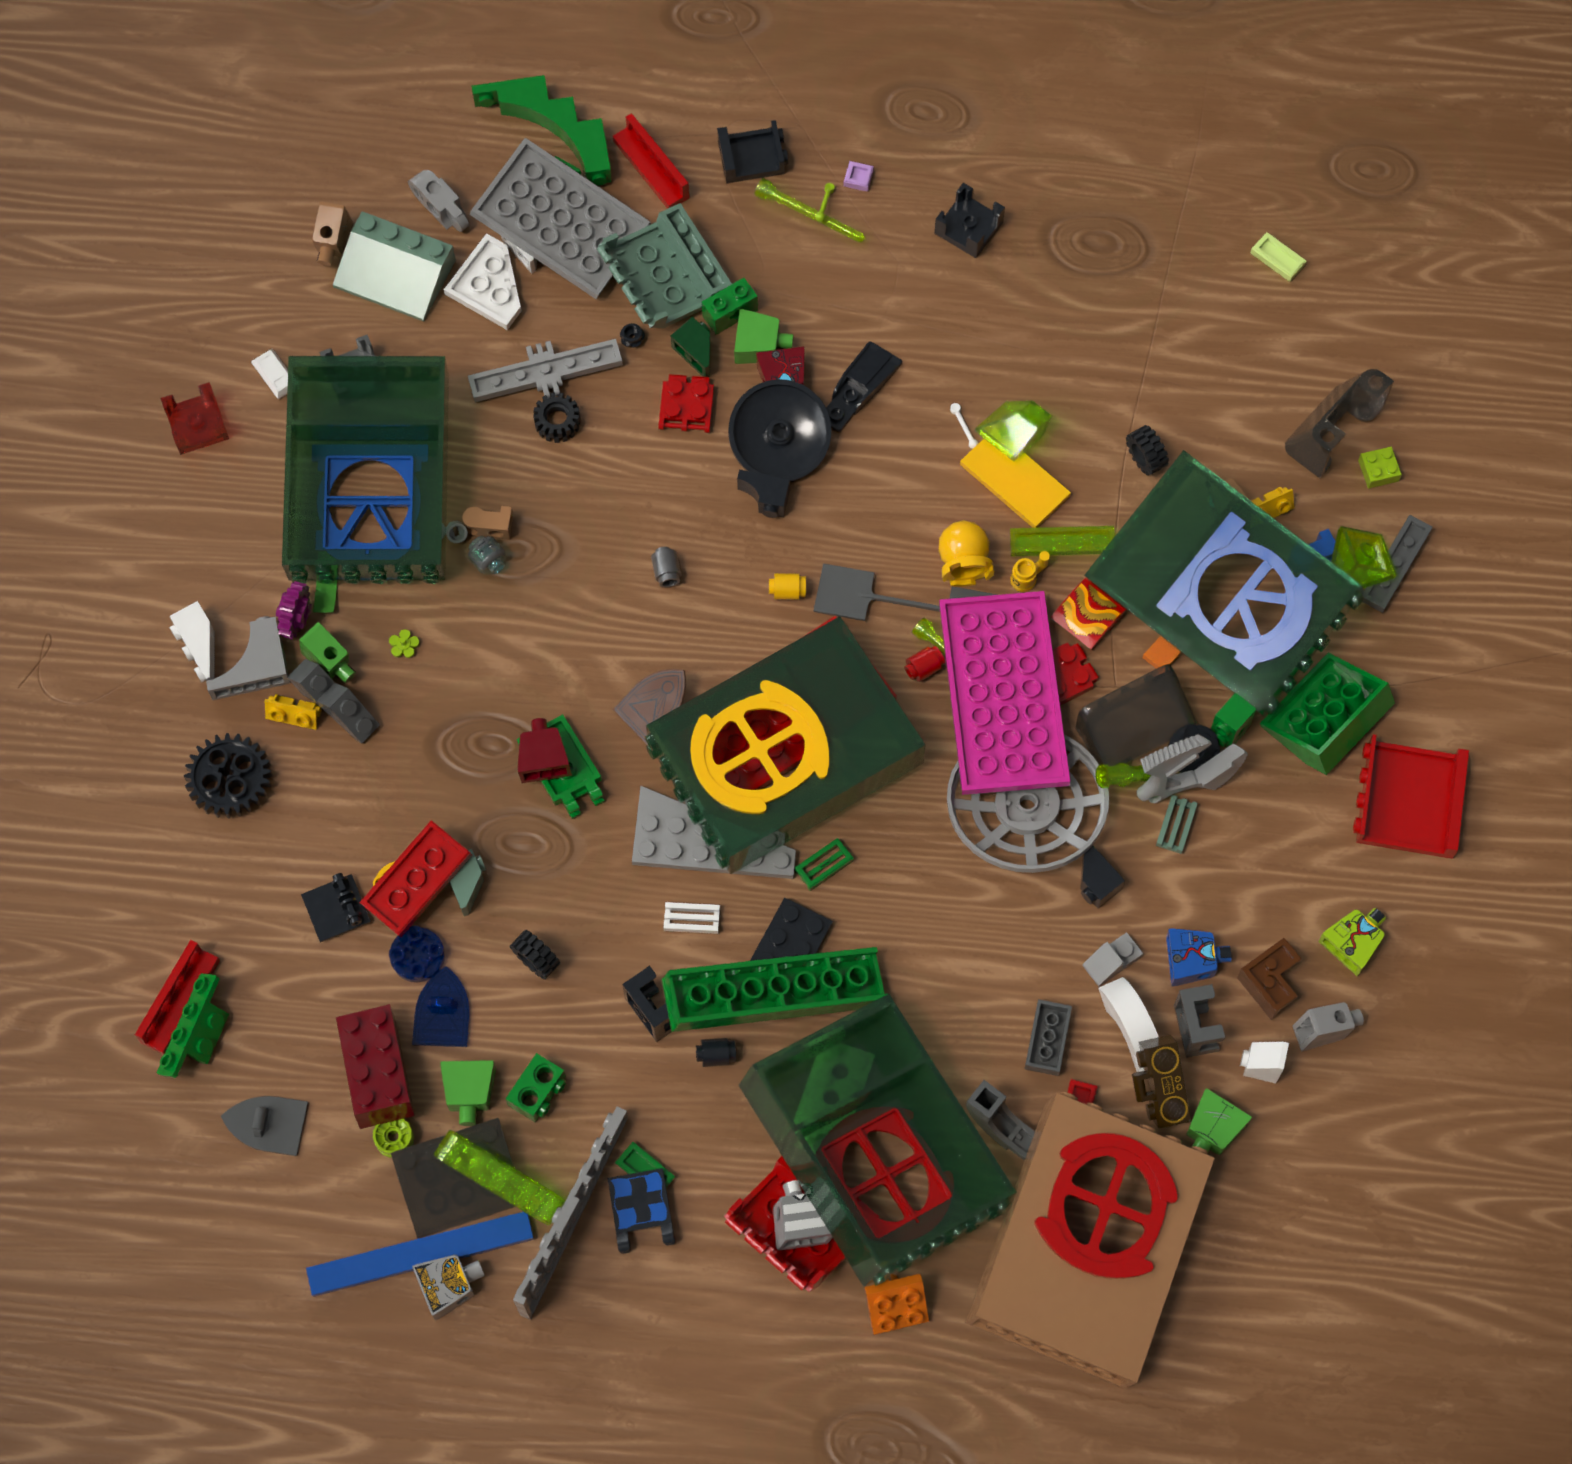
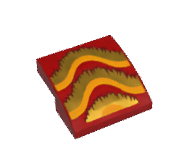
M1085 578L1068 595L1050 618L1093 650L1107 631H1111L1126 612V609Z

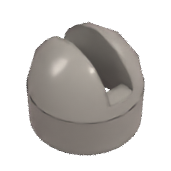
M452 521L446 527V535L451 542L460 543L466 539L467 529L462 522ZM456 526L460 535L455 536L452 528Z

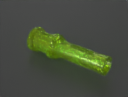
M1119 763L1116 766L1100 764L1095 773L1096 782L1101 788H1108L1110 785L1117 784L1120 787H1126L1131 782H1145L1151 776L1144 773L1142 765L1130 766L1126 763Z

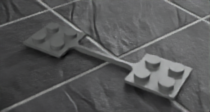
M823 563L813 612L865 621L868 605L874 600L940 612V607L933 604L874 594L872 592L874 572ZM952 586L949 599L998 594Z

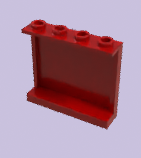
M1373 734L1369 743H1364L1362 758L1366 759V766L1361 768L1359 783H1363V790L1358 792L1356 808H1360L1359 817H1355L1353 833H1357L1356 843L1453 859L1459 846L1469 750L1458 748L1456 754L1379 742L1376 741L1377 735Z

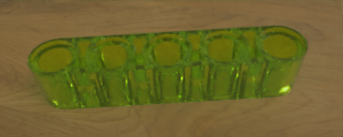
M448 1130L434 1152V1156L440 1161L546 1225H551L557 1208H562L565 1200L552 1190L455 1131Z

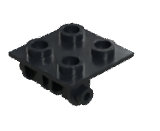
M343 873L335 874L332 877V882L301 894L320 943L371 922L366 908L359 903L362 898L352 874L343 876Z

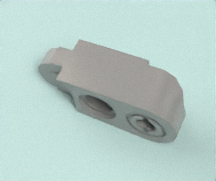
M423 170L408 180V185L415 197L446 230L453 226L456 230L462 232L469 227V222L461 208L459 197L442 178L439 179L430 170Z

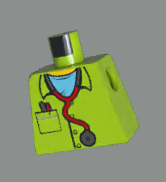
M1373 908L1367 916L1355 909L1324 931L1318 942L1358 976L1385 936L1384 932L1378 927L1386 920V917L1376 908Z

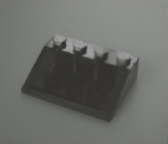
M499 1118L391 1152L398 1180L418 1239L526 1204Z

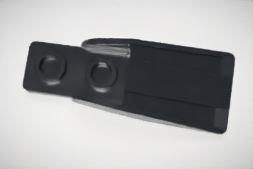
M868 342L845 370L833 391L832 401L826 408L830 417L831 428L841 432L852 416L856 415L880 391L900 367L902 360L875 343Z

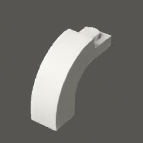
M1122 977L1099 987V991L1106 1012L1116 1021L1127 1042L1136 1071H1145L1139 1067L1136 1058V1052L1140 1051L1138 1042L1159 1036L1140 997L1130 983Z

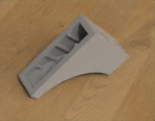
M263 616L256 619V621L249 622L250 638L242 658L225 674L206 681L212 700L291 684L287 678L289 673L282 637L278 634L279 629H277L278 622L276 617Z

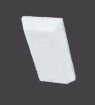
M273 349L251 361L278 400L300 387Z

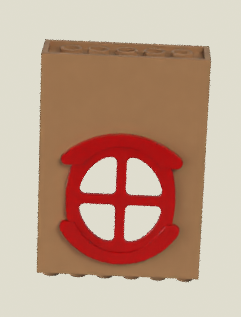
M1056 1093L1045 1103L965 1323L1124 1389L1138 1382L1214 1157L1207 1155L1208 1152L1203 1148L1196 1146L1190 1148L1182 1145V1141L1176 1137L1158 1135L1152 1127L1142 1124L1136 1126L1129 1123V1119L1123 1115L1113 1114L1112 1116L1103 1112V1108L1093 1103H1087L1086 1105L1076 1101L1077 1097L1070 1093ZM1109 1156L1117 1162L1105 1196H1099L1072 1183V1177L1076 1171L1090 1160ZM1130 1165L1139 1169L1147 1181L1152 1202L1150 1214L1140 1213L1119 1204L1116 1200L1126 1168ZM1067 1195L1086 1201L1099 1208L1100 1212L1090 1241L1086 1245L1079 1243L1068 1228L1064 1213V1200ZM1111 1214H1117L1144 1227L1142 1236L1128 1249L1114 1254H1106L1100 1251L1099 1245Z

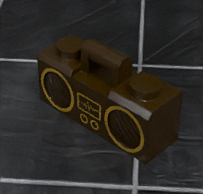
M1172 1035L1139 1041L1140 1051L1136 1052V1058L1139 1067L1145 1071L1132 1074L1136 1101H1149V1104H1146V1113L1149 1121L1153 1120L1158 1128L1191 1122L1177 1041ZM1145 1079H1149L1151 1090L1149 1092H1146Z

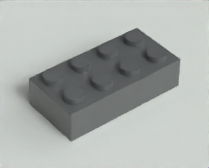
M1038 999L1024 1069L1059 1076L1072 1006Z

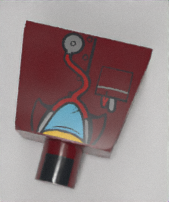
M804 346L756 353V365L762 382L782 379L804 385Z

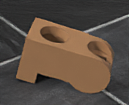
M501 506L500 512L483 511L479 507H470L464 511L462 519L468 534L510 540L514 518L512 507Z

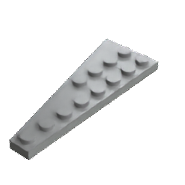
M616 1107L614 1113L609 1112L603 1124L605 1129L601 1137L596 1138L591 1149V1155L587 1163L585 1162L582 1166L579 1178L571 1189L562 1208H557L552 1219L554 1224L549 1233L546 1232L539 1246L540 1250L531 1261L527 1274L513 1299L520 1316L531 1320L628 1120L626 1110Z

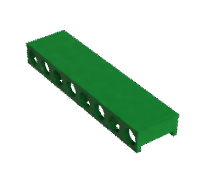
M877 947L669 970L661 980L671 1032L882 1007L888 1000V995L884 993L876 956L878 949Z

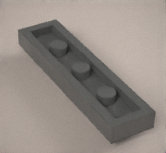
M1411 515L1408 516L1360 598L1361 602L1382 613L1384 612L1431 532L1432 526Z

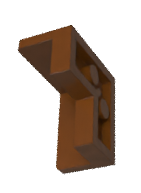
M1285 938L1241 968L1237 977L1271 1020L1277 1016L1280 1010L1297 998V994L1281 975L1301 961V957Z

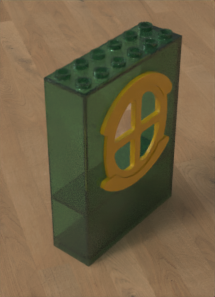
M840 616L647 724V735L645 736L648 744L646 749L653 760L658 759L661 764L659 769L664 779L672 781L675 787L673 792L680 803H686L689 809L687 814L694 825L699 824L703 831L700 834L708 847L713 846L717 853L714 855L717 863L722 869L726 867L730 875L922 765L925 755V743ZM753 710H774L787 715L792 720V724L768 739L761 741L752 731L744 715ZM734 722L748 741L750 748L724 764L717 765L712 755L715 740L727 723ZM800 734L805 741L803 758L797 769L789 777H783L767 752L788 738ZM757 758L766 769L774 784L766 789L747 790L729 784L725 779V775L746 762Z

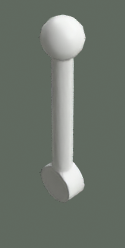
M954 403L951 405L950 411L957 416L969 440V447L973 449L979 443L970 433L960 413V405Z

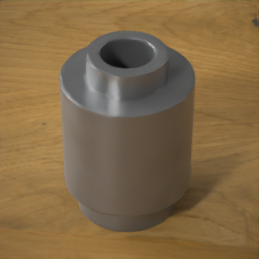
M670 547L656 549L655 553L651 555L656 581L659 582L661 587L665 588L679 584L681 571L677 552L670 549Z

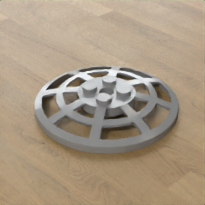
M1064 735L1066 750L1070 752L1067 756L1069 770L1080 759L1093 775L1099 794L1083 797L1077 780L1069 772L1070 788L1074 798L1060 800L1056 788L1051 787L997 792L995 802L979 801L981 793L972 794L971 800L955 798L956 788L960 779L957 761L951 772L947 790L948 813L955 832L975 855L992 865L1006 870L1026 873L1044 872L1063 867L1077 860L1099 838L1105 826L1109 810L1107 781L1095 758L1081 744ZM1023 800H1030L1035 806L1031 809H1025L1020 803ZM1100 805L1098 822L1091 837L1085 841L1076 836L1074 833L1081 823L1084 807ZM956 809L972 811L976 826L985 836L976 845L968 839L962 830L957 818ZM1075 809L1074 819L1068 829L1055 822L1060 810ZM980 812L996 813L1001 824L991 832L984 824ZM1049 830L1059 837L1049 844L1036 847V834ZM1009 831L1024 835L1025 847L1011 845L1002 841L1001 838ZM1066 842L1079 849L1062 860L1041 865L1037 863V854L1052 851ZM996 845L1008 852L1025 855L1026 865L1001 861L986 854L985 851L991 846Z

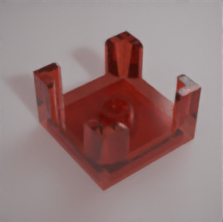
M210 382L198 386L201 396L179 403H176L173 395L160 398L180 455L229 439Z

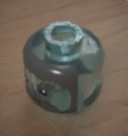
M479 536L469 545L468 559L481 574H497L504 568L507 553L494 537Z

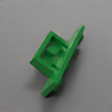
M201 973L195 981L190 998L182 1010L179 1023L171 1035V1041L165 1054L160 1060L157 1070L158 1075L176 1078L186 1055L199 1063L208 1064L229 1016V1013L210 1003L220 980L218 976Z

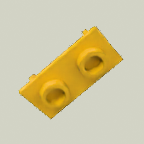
M1278 487L1264 494L1263 499L1265 501L1263 502L1259 497L1251 500L1253 505L1250 529L1294 509L1293 489L1288 490L1286 487Z
M278 694L270 695L268 699H265V719L317 730V717H320L322 708L315 702L299 700L298 704L294 705L295 701L293 698L279 696Z

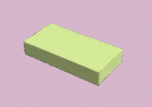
M1267 232L1250 252L1289 282L1306 265L1305 259Z

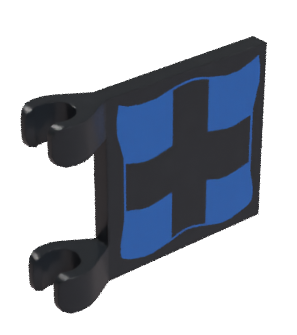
M663 1168L607 1178L617 1245L621 1254L631 1252L628 1232L661 1226L664 1244L666 1246L675 1244Z

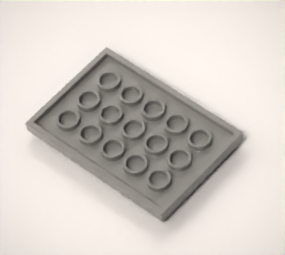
M524 138L470 212V215L595 299L598 298L613 277L608 268L610 264H606L597 251L598 245L602 243L604 238L614 233H617L619 240L650 224V221L527 138Z

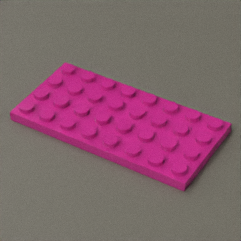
M1044 591L939 600L962 795L1070 786Z

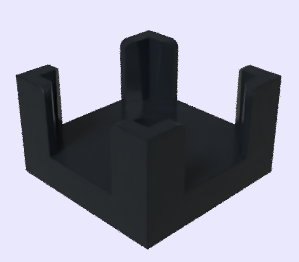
M963 182L956 192L955 203L946 215L942 210L936 217L934 234L977 258L1003 224L1005 207L998 202L993 203V210L973 199L974 189Z
M649 965L623 983L622 986L625 1000L654 1040L658 1042L671 1033L666 1003L657 1009L650 999L659 992V989L654 982V979L657 977L656 973Z

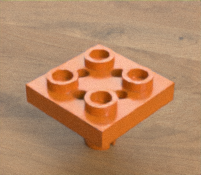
M890 1274L891 1281L885 1275L882 1277L881 1283L865 1287L870 1322L874 1335L929 1322L924 1286L920 1274L899 1279L897 1275Z

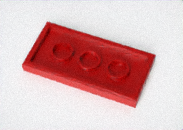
M431 820L359 903L401 938L470 859L472 854Z

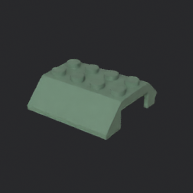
M681 203L660 212L655 223L618 240L619 236L617 233H614L604 238L597 248L604 262L610 264L608 268L618 284L624 285L621 289L631 305L637 306L635 311L643 324H648L650 328L664 329L701 311L702 301L732 284Z

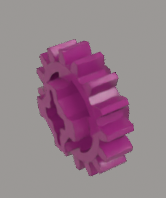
M297 581L292 582L287 592L282 594L280 604L276 610L279 622L277 629H279L278 634L281 637L296 638L301 628L303 629L306 626L312 609V604L309 603L310 592H308L309 586L307 584Z

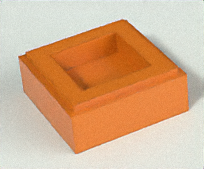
M1159 637L1143 654V659L1164 674L1180 656V651L1162 637Z

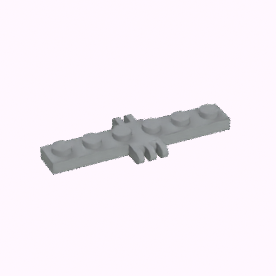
M612 339L554 354L551 341L545 342L547 351L544 352L541 343L536 344V354H533L531 346H527L528 361L468 376L474 402L537 387L538 392L543 391L544 396L546 395L548 398H550L548 389L551 388L555 392V397L559 396L560 391L558 387L563 386L562 380L623 365L617 341Z

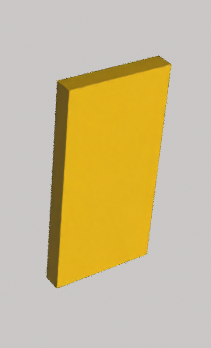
M996 428L960 461V465L1035 530L1071 495L1069 490Z

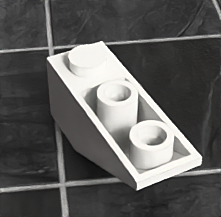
M196 601L170 616L174 624L170 629L177 641L182 639L186 646L182 647V650L189 662L192 660L196 662L198 667L194 668L202 683L214 679V630L199 602Z

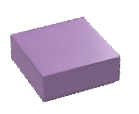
M850 161L844 179V187L868 192L874 166Z

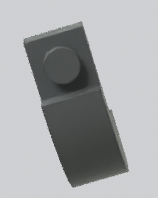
M983 1080L966 1103L969 1114L1005 1150H1011L1022 1160H1025L1035 1131L1010 1111L1005 1103L1006 1096Z

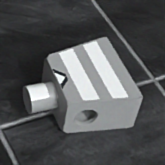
M797 1180L785 1183L783 1185L785 1196L781 1197L773 1208L777 1251L828 1244L836 1232L820 1195L816 1192L803 1194L800 1182Z

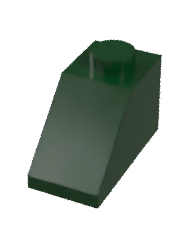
M691 317L670 335L671 348L700 375L710 377L711 332L705 323L698 322L695 318Z

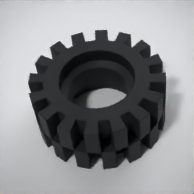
M555 392L550 393L551 398L549 399L546 395L543 396V402L538 400L536 403L537 408L534 407L533 410L536 431H539V435L542 438L545 436L546 441L549 442L552 438H554L555 443H559V438H563V442L568 441V435L573 438L575 436L574 431L578 432L579 424L581 423L579 407H577L576 401H572L569 395L564 398V393H559V397H555ZM554 411H562L567 415L565 422L558 425L550 424L547 417Z
M1144 425L1127 435L1126 445L1130 448L1128 451L1132 454L1133 461H1136L1137 467L1141 468V471L1149 476L1169 464V458L1167 457V451L1164 450V443L1160 442L1161 438L1159 435L1156 436L1154 429L1151 430L1150 426Z
M524 930L510 945V949L517 955L516 957L543 980L561 964L556 955L550 951L551 949L530 931Z

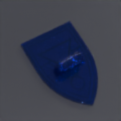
M447 966L431 977L418 997L414 1014L412 1045L467 1047L469 1000L463 984Z

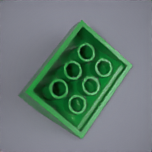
M1328 652L1259 724L1306 765L1327 775L1395 704L1388 682Z

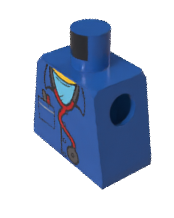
M1168 929L1166 943L1171 987L1212 978L1217 972V963L1231 962L1230 946L1215 947L1213 933Z

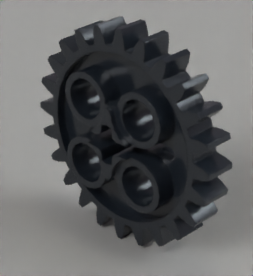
M226 733L224 740H220V737L215 735V743H211L206 739V748L196 747L199 752L198 756L190 754L189 757L193 764L185 765L187 771L191 772L184 775L185 780L189 782L185 785V788L188 792H191L189 794L191 800H197L195 804L199 809L205 806L206 814L209 815L214 810L216 817L219 818L222 812H225L227 818L230 819L232 811H236L240 817L242 815L241 809L245 808L249 812L252 811L250 806L252 802L260 805L258 796L267 797L263 787H271L270 781L266 779L273 776L271 770L268 769L271 767V763L269 760H266V752L264 750L260 751L259 743L252 745L250 737H247L242 742L240 734H237L234 740L231 739L229 733ZM233 754H236V756L233 758V761H232V763H231V757H232V755H233ZM216 758H225L221 764H213ZM242 763H251L247 769H239V766ZM210 782H218L215 788L206 789ZM236 787H244L241 793L232 794L233 789ZM224 789H225V790H226L225 796H224V797H220V796L223 794Z

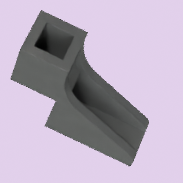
M305 659L287 677L303 696L319 705L359 743L362 744L380 726L348 688L334 683L319 664Z

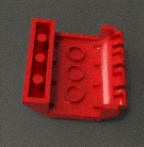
M794 1143L776 1161L774 1169L744 1200L739 1198L729 1208L724 1217L727 1219L725 1223L739 1236L744 1234L746 1236L744 1240L760 1254L765 1253L767 1255L765 1259L781 1273L787 1272V1278L801 1291L806 1289L808 1292H811L819 1287L850 1255L862 1238L851 1232L850 1227L855 1221L839 1202L830 1185L825 1169L819 1172L814 1171L811 1167L813 1158ZM797 1180L800 1182L803 1194L816 1192L820 1195L836 1233L828 1244L777 1251L773 1208L777 1201L785 1196L783 1185ZM857 1198L858 1204L865 1211L879 1218L873 1210Z

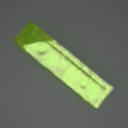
M1114 526L1010 528L1009 532L1011 556H1039L1042 551H1047L1050 555L1115 554L1116 550Z

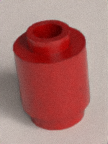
M926 647L907 658V665L904 668L911 680L916 679L920 682L939 671L941 666L945 664V659L938 647Z

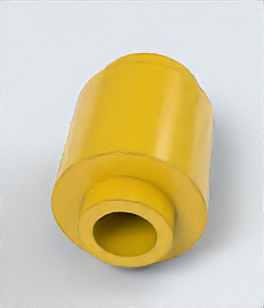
M774 573V578H769V594H774V599L799 600V597H806V576H799V574Z

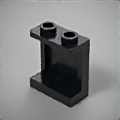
M771 120L770 128L728 134L727 127L717 128L718 146L726 184L785 174L784 164L789 163L786 149L782 150L781 143H784L782 128H777L776 120Z

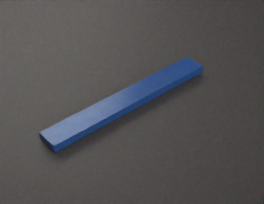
M524 1211L307 1267L306 1270L311 1294L315 1297L414 1271L412 1266L452 1255H458L459 1259L531 1241L534 1238L528 1212Z

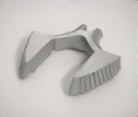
M1201 735L1185 738L1140 759L1144 773L1151 776L1149 780L1137 789V797L1141 801L1149 799L1151 803H1158L1172 794L1196 787L1216 790L1225 784L1228 779L1232 778L1231 776L1242 766L1241 764L1245 762L1244 760H1246L1248 754L1244 749L1236 744H1232L1196 770L1176 774L1198 759V753L1211 745V741Z

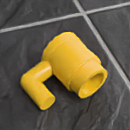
M1042 551L1036 563L1028 558L1018 560L1012 569L1010 578L1012 587L1019 592L1032 590L1036 584L1037 574L1048 566L1050 554L1047 551Z

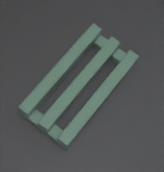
M1175 795L1171 796L1156 846L1182 854L1198 804L1197 802L1190 803L1187 802V799L1182 798L1181 800ZM1174 805L1180 807L1169 841L1166 843L1163 842ZM1184 809H1190L1179 845H1173Z

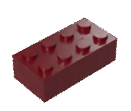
M388 1004L336 1017L354 1116L359 1128L363 1129L415 1116L396 1020L391 1005Z

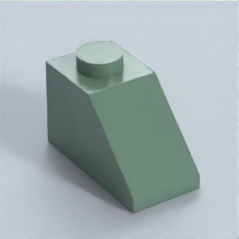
M472 849L468 850L472 854L470 859L450 881L464 917L470 914L484 882L482 872L486 870L481 856L475 857Z

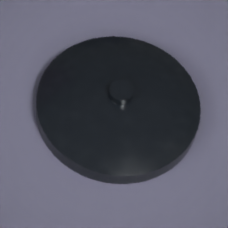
M782 379L765 381L750 388L735 404L728 426L729 443L736 460L746 471L788 478L790 482H793L810 474L824 459L831 440L830 417L821 399L806 386Z

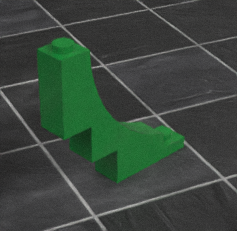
M545 75L472 85L475 107H490L499 104L501 115L525 119L546 128L558 136L575 154L587 180L596 186L612 182L602 118L577 122L574 98L566 97L549 100Z

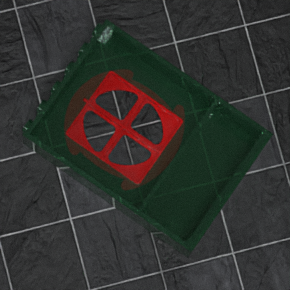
M890 994L758 1061L750 1067L738 1085L863 1287L874 1283L875 1286L882 1284L896 1270L898 1273L903 1272L912 1266V1262L920 1257L923 1260L932 1255L940 1245L946 1247L958 1239L957 1236L965 1232L967 1235L980 1226L979 1223L987 1219L990 1222L1002 1214V1210L1012 1204L1010 1199L1017 1193ZM873 1131L892 1134L906 1142L913 1149L914 1154L892 1167H887L872 1146L867 1135ZM851 1142H857L876 1171L874 1177L854 1188H849L846 1185L842 1169L843 1156ZM920 1164L926 1170L928 1195L923 1208L915 1211L896 1184L895 1177ZM883 1185L888 1189L903 1213L904 1218L898 1222L879 1219L865 1211L858 1204L857 1198Z

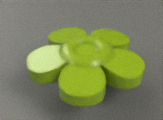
M404 629L399 633L400 638L397 635L390 637L389 643L393 646L391 653L394 657H400L404 654L406 658H411L415 654L413 648L419 646V639L416 636L411 637L410 631Z

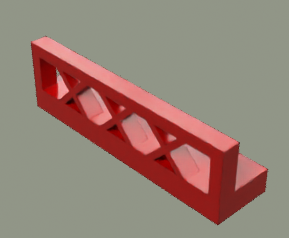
M632 113L627 115L626 128L612 136L613 142L667 209L688 200L690 197L687 180Z
M189 941L135 1033L136 1038L141 1044L163 1055L171 1041V1035L182 1016V1010L190 998L195 981L201 973L212 975L220 962L218 957L202 950L197 942Z

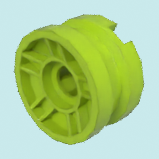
M403 1118L376 1125L373 1130V1140L382 1155L388 1158H400L411 1150L414 1144V1134L409 1123ZM398 1133L399 1136L396 1141L389 1140V1134Z

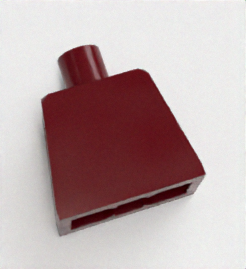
M545 718L533 719L531 721L532 731L520 734L518 774L521 783L572 776L558 728H548Z

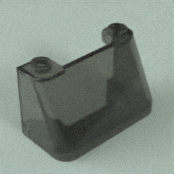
M1166 664L1086 705L1078 713L1075 729L1101 767L1104 776L1109 780L1113 777L1119 779L1128 774L1132 761L1168 743L1177 729L1186 724L1199 723L1175 671L1170 664Z

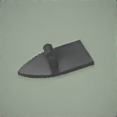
M273 1096L255 1097L234 1105L222 1114L221 1118L229 1131L245 1145L260 1151L297 1156L308 1102Z

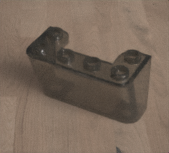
M1369 369L1339 384L1287 439L1285 443L1286 452L1318 478H1321L1331 465L1330 455L1332 450L1346 435L1335 424L1347 411L1361 421L1368 422L1375 419L1384 409L1394 380L1377 369ZM1331 431L1334 434V440L1330 442L1323 441L1322 438Z

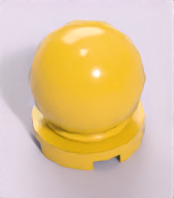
M961 520L952 523L943 530L939 537L938 552L941 560L945 563L941 570L943 582L949 580L951 586L976 585L975 580L985 577L987 581L994 575L993 561L988 558L990 541L985 530L975 522Z

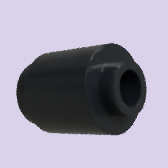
M728 1038L701 1039V1045H696V1061L702 1062V1067L727 1066L730 1062H736L734 1040H728Z

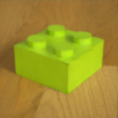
M1392 446L1360 454L1358 461L1368 489L1399 482L1402 474Z

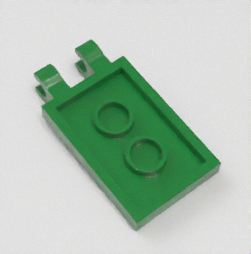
M562 714L547 722L548 728H558L572 776L542 780L541 783L554 805L557 806L563 802L571 819H574L581 815L580 807L575 799L588 793L595 806L605 802L602 797L603 793L597 786V783L602 781L601 775Z

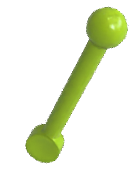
M832 183L825 185L824 190L826 193L820 211L815 215L816 220L819 222L825 219L824 212L830 193H833L835 189Z

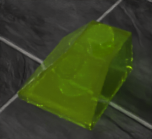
M1006 401L975 428V432L1011 460L1015 461L1044 435L1052 415L1034 401Z
M1344 526L1338 529L1330 564L1337 586L1360 590L1394 579L1397 576L1382 534Z

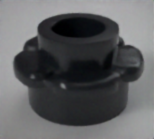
M634 323L627 324L620 332L621 343L626 347H638L642 344L645 333L639 325Z

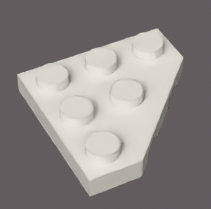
M486 233L445 287L444 293L508 330L521 313L509 251L506 244Z

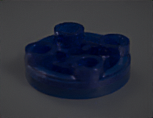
M411 926L401 938L397 936L394 939L389 950V958L394 971L402 979L409 982H424L433 978L441 970L445 960V951L440 938L434 932L419 926Z

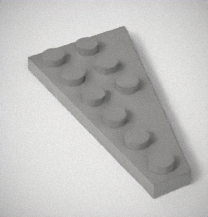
M640 787L632 865L793 879L796 850L648 788Z

